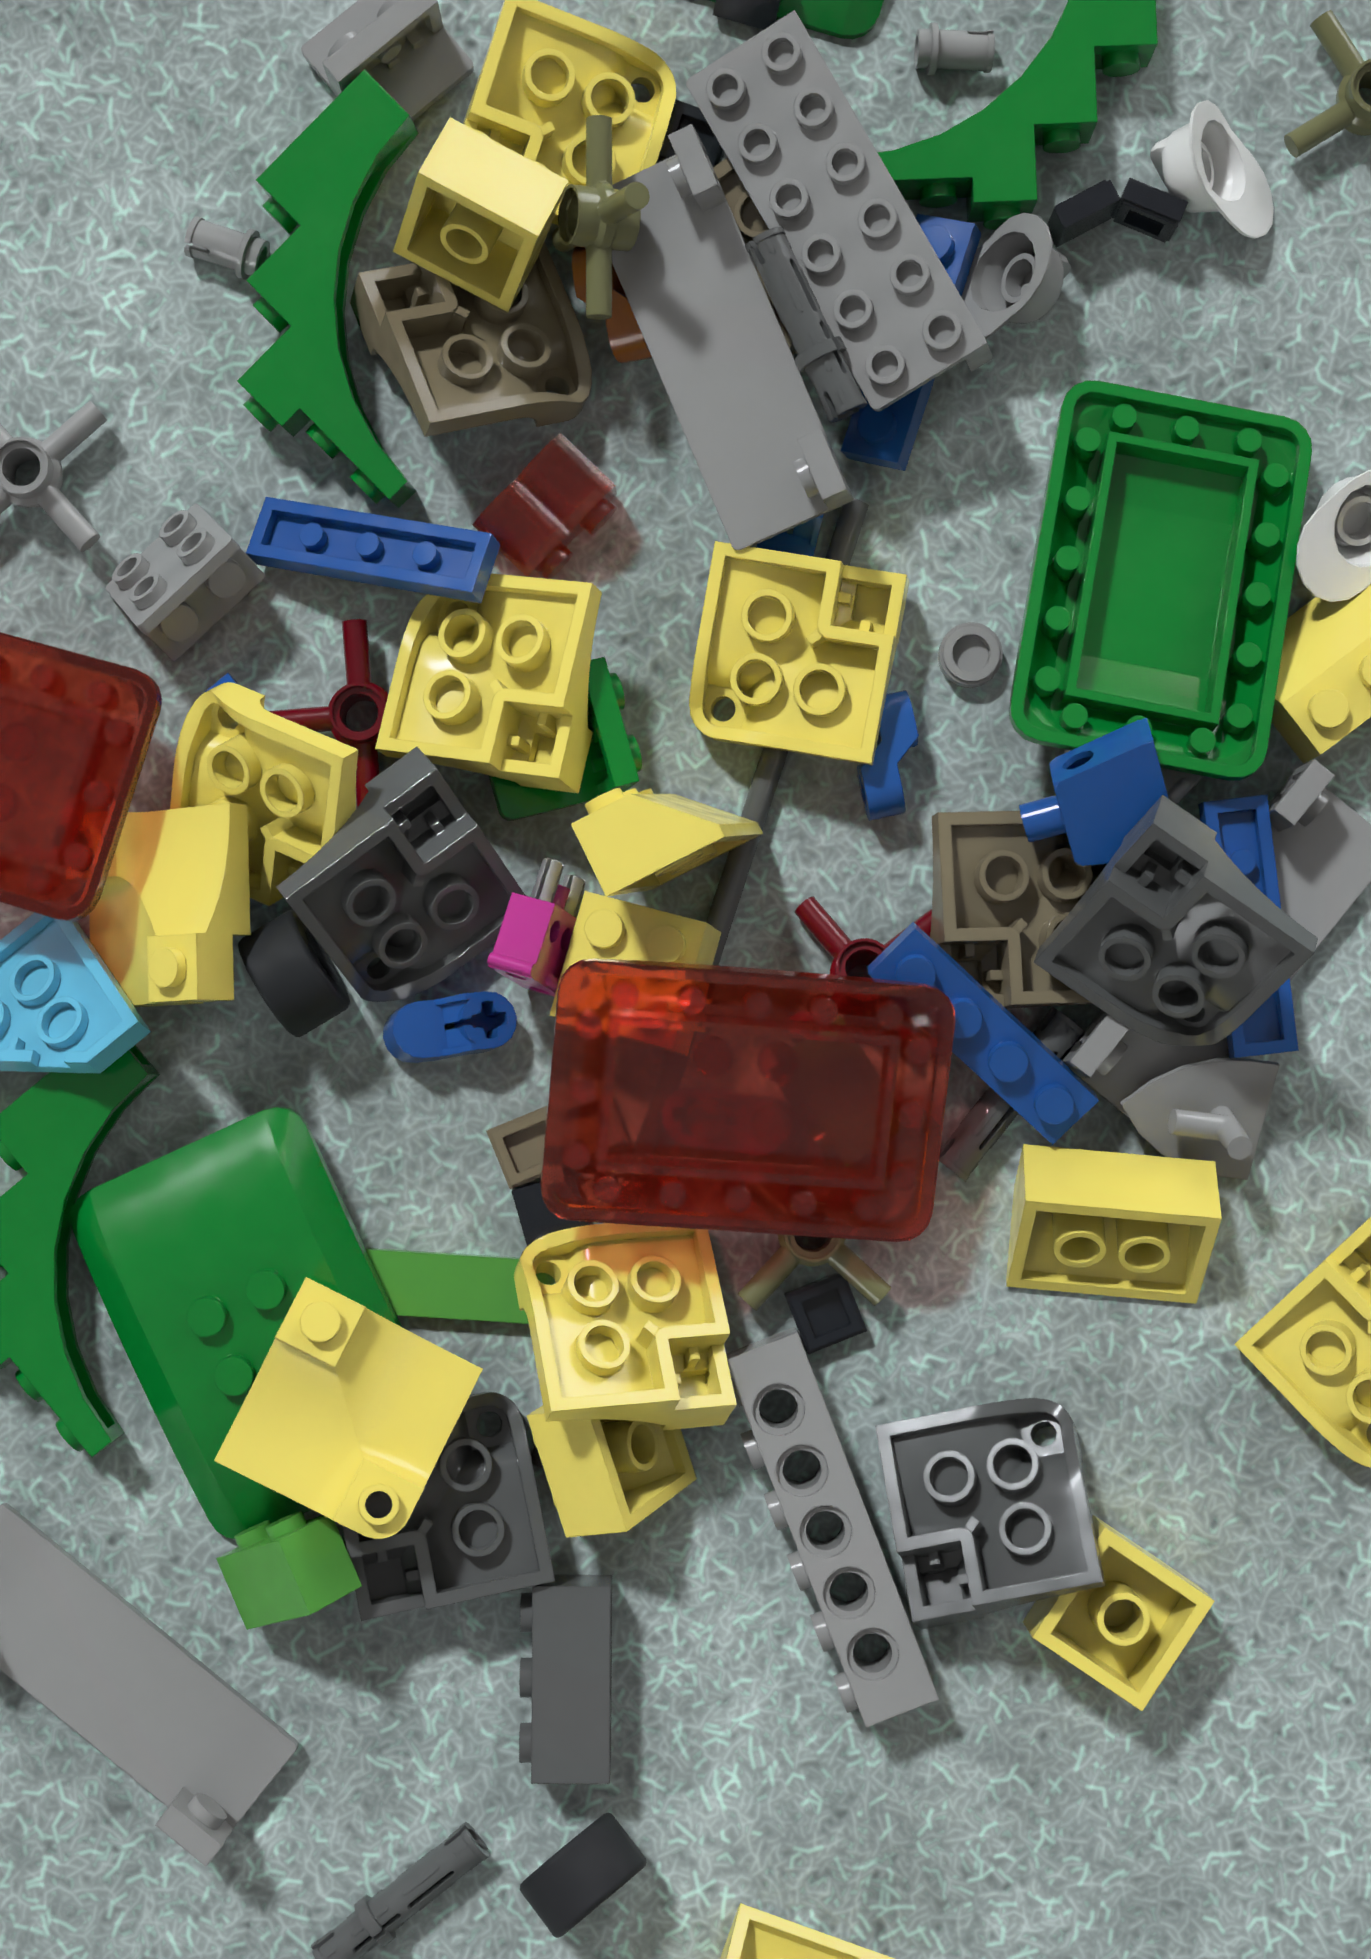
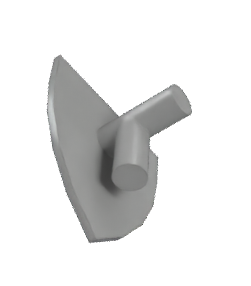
M1214 1058L1191 1063L1151 1079L1120 1103L1139 1134L1162 1155L1172 1158L1215 1161L1217 1176L1248 1180L1280 1065L1278 1062L1247 1058Z

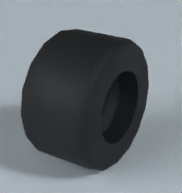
M293 910L286 911L251 932V935H246L238 942L240 956L255 987L277 1020L293 1036L302 1037L349 1007L350 999L334 964Z
M605 1813L529 1875L520 1884V1891L552 1935L560 1938L646 1866L647 1861L611 1813Z

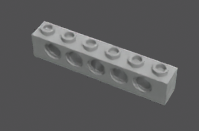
M796 1327L726 1353L737 1403L735 1408L743 1406L752 1429L740 1434L753 1469L757 1470L766 1466L775 1490L765 1493L764 1498L777 1531L789 1527L798 1550L787 1554L800 1591L812 1587L821 1611L811 1614L810 1617L824 1652L836 1648L844 1672L833 1677L846 1712L849 1713L859 1709L867 1728L939 1700ZM776 1389L785 1390L796 1399L793 1414L788 1419L780 1422L766 1419L759 1411V1405L764 1395ZM799 1450L809 1451L819 1459V1466L815 1475L802 1482L789 1479L783 1472L785 1459L791 1453ZM829 1511L838 1515L842 1520L839 1533L829 1541L814 1540L806 1532L808 1521L818 1512ZM842 1573H856L865 1580L862 1593L852 1601L837 1600L829 1592L832 1581ZM866 1634H879L888 1641L887 1650L881 1658L868 1662L860 1660L853 1654L854 1645L859 1638Z

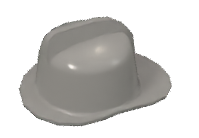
M1021 213L1010 217L976 250L961 297L985 339L995 334L1006 323L1027 324L1040 320L1051 310L1057 301L1063 286V279L1070 272L1071 266L1067 258L1052 247L1053 242L1049 227L1038 215Z

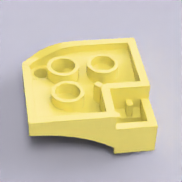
M504 0L463 124L483 132L490 139L531 161L541 163L550 171L569 180L567 186L569 184L586 186V118L593 115L609 116L612 118L613 185L657 163L676 99V83L670 68L657 53L624 35L538 0ZM632 84L644 85L649 91L650 100L648 102H638L635 100ZM559 206L552 221L556 225H558Z
M715 541L689 696L690 715L697 729L707 737L717 741L745 746L766 747L873 765L889 679L900 638L909 587L907 575L843 565L842 561L750 546L742 550H735L731 543ZM721 699H731L735 704L734 716L727 721H718L713 713L715 704Z
M491 574L481 603L426 594L415 607L403 635L375 749L387 757L402 758L415 747H418L433 764L513 781L524 787L579 793L593 734L588 728V685L593 637L602 592L593 583Z
M227 682L201 694L186 715L176 748L170 809L222 803L247 804L250 898L270 906L283 898L276 886L312 858L339 831L356 810L358 749L264 709L265 695L239 684Z
M222 803L150 812H107L90 814L83 817L75 825L69 841L70 881L78 883L84 889L88 898L90 942L133 1006L152 1007L203 1004V1002L234 1000L233 936L251 935L248 805Z
M1371 1216L1234 1344L1324 1438L1352 1461L1370 1468Z
M705 1217L616 1222L573 1227L546 1234L534 1240L524 1249L515 1268L514 1281L519 1310H525L528 1318L546 1422L587 1419L630 1420L659 1424L662 1431L725 1424L737 1405L724 1343L730 1335V1329ZM536 1274H549L553 1277L556 1284L545 1285L538 1280Z
M306 1277L214 1461L363 1536L373 1539L393 1536L408 1522L483 1369ZM376 1491L385 1492L392 1501L391 1511L383 1518L372 1517L368 1514L365 1507L368 1496Z

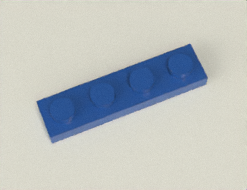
M917 213V222L960 296H962L982 233L975 223ZM935 378L880 412L874 411L867 401L866 407L859 409V412L851 416L840 451L848 459L905 471ZM860 388V391H861L863 397L866 399L865 395L863 394V392H862V390H861V388Z
M265 497L246 555L256 565L481 603L500 548V543L492 533Z
M1259 795L1207 801L1198 804L1200 821L1217 832L1215 841L1226 855L1265 896L1281 909L1268 796ZM1290 978L1246 1021L1227 1036L1229 1058L1299 1051Z
M914 922L867 967L869 975L1052 1145L1099 1102L1095 1091Z

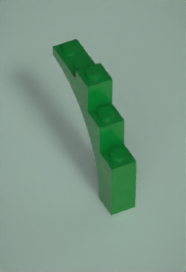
M1068 0L1052 36L1021 77L986 108L942 134L896 150L877 152L904 199H919L921 206L940 208L955 204L957 198H966L967 222H983V226L990 230L998 229L1010 217L1021 213L1032 214L1037 202L1035 146L1043 145L1045 152L1058 154L1075 151L1081 147V144L1089 143L1098 122L1095 69H1102V73L1106 76L1124 77L1137 73L1140 68L1148 67L1158 45L1156 0Z
M364 69L256 179L269 196V199L262 207L288 234L297 226L298 228L246 281L261 296L253 304V307L279 333L288 325L290 328L237 382L251 395L243 405L268 431L272 432L280 424L294 437L312 420L314 423L305 432L332 459L342 451L358 467L350 478L376 504L386 496L394 505L400 508L416 492V489L387 455L363 410L349 363L345 306L350 261L364 215L387 172L419 133L410 115Z
M136 1045L101 1073L49 1072L0 1113V1157L13 1170L19 1171L23 1168L27 1172L25 1177L0 1196V1268L3 1267L8 1275L0 1280V1369L5 1368L13 1361L19 1368L15 1372V1377L22 1389L37 1402L44 1399L60 1418L56 1422V1427L63 1439L76 1451L81 1452L85 1449L91 1457L105 1450L125 1432L97 1392L78 1346L69 1301V1242L72 1232L70 1219L72 1207L80 1195L97 1151L125 1109L160 1075Z

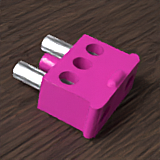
M544 858L531 897L512 892L493 952L489 954L487 963L488 967L521 987L555 997L577 919L575 915L586 881L579 876L565 875L563 884L559 885L564 865L556 859Z

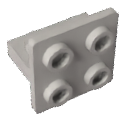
M358 0L301 48L306 61L336 96L365 69L410 115L412 121L417 119L474 71L472 60L444 28L437 0Z
M196 503L188 510H180L170 516L161 526L159 537L141 554L134 553L125 558L114 570L113 580L107 584L105 590L136 627L175 662L256 587L266 575L244 553L235 540Z

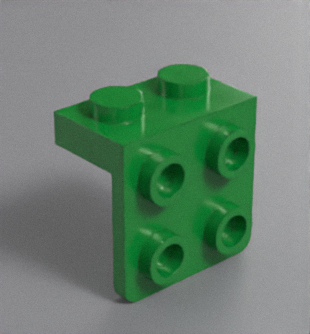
M605 657L590 661L588 728L593 734L579 793L524 787L513 781L489 776L498 812L503 819L514 821L587 803L616 788H621L622 792H625L640 781L637 773L642 769L640 748L636 738L632 734H626L620 713L625 707L623 687L617 674L609 673Z

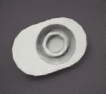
M1209 100L1197 103L1191 112L1190 123L1173 131L1167 138L1157 142L1151 149L1150 159L1169 193L1188 201L1185 211L1190 213L1219 211L1240 234L1252 239L1265 236L1273 224L1274 206L1271 190L1263 170L1254 156L1231 130L1219 108Z
M1371 469L1356 477H1347L1333 484L1321 497L1315 513L1303 527L1297 544L1296 566L1302 584L1315 597L1329 602L1349 600L1371 584Z

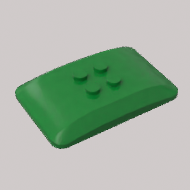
M1084 381L1074 385L1066 393L1059 412L1009 704L1010 722L1014 730L1023 739L1035 744L1071 751L1132 722L1147 718L1161 768L1226 781H1240L1252 776L1263 764L1268 749L1297 556V544L1300 536L1312 456L1311 438L1307 430L1299 422L1285 416L1103 381Z
M276 1106L255 1113L88 1190L77 1199L72 1207L70 1219L73 1233L102 1301L189 1484L214 1529L231 1539H235L234 1536L264 1521L270 1520L273 1523L292 1513L302 1511L304 1514L312 1510L214 1461L305 1278L307 1277L401 1326L308 1124L299 1113L291 1108Z

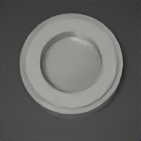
M975 622L962 623L952 628L943 638L938 650V664L941 672L951 683L963 688L979 687L990 681L999 670L1003 658L1002 645L998 636L989 627Z

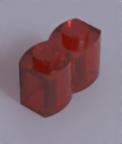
M560 432L532 459L520 475L487 506L472 525L475 531L493 534L500 543L498 554L521 576L538 578L541 575L545 579H552L572 557L573 553L567 548L572 540L584 529L590 535H593L614 514L617 507L611 501L617 494L616 485Z

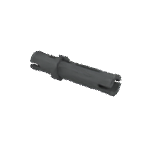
M782 226L774 227L753 238L754 241H749L745 248L750 254L755 267H757L765 288L793 342L792 344L798 354L794 361L799 372L807 373L821 400L829 423H835L859 412V409L866 407L868 403L863 397L858 384H856L843 355L847 348L840 336L834 337L830 326L827 324L809 282L792 251L784 228Z
M1051 1007L1033 1034L1061 1060L1069 1048L1083 1035L1084 1030L1062 1012ZM990 1087L965 1116L951 1137L934 1154V1157L966 1182L970 1174L978 1166L980 1160L1016 1118L1018 1112Z
M463 1823L445 1841L428 1852L385 1889L379 1891L373 1897L365 1895L355 1903V1911L346 1920L311 1945L315 1959H359L378 1944L385 1947L396 1938L395 1930L402 1926L405 1921L451 1887L465 1873L490 1856L484 1841L469 1823Z

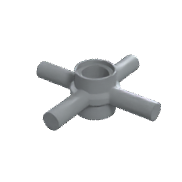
M91 401L86 403L43 442L34 438H13L0 423V514L11 504L25 508L41 507L81 552L91 548L99 540L100 535L60 491L63 482V470L60 461L107 421L106 417ZM29 460L40 461L38 477L28 485L17 486L15 484V474L19 466Z

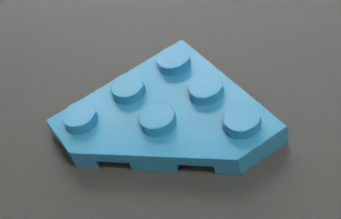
M55 896L0 940V1071L101 1073L151 1032L72 913Z

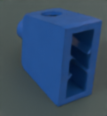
M1147 718L1132 722L1055 757L1049 762L1056 795L1021 804L1019 809L1029 843L1067 833L1075 864L1089 866L1109 863L1121 846L1124 837L1162 795L1168 798Z

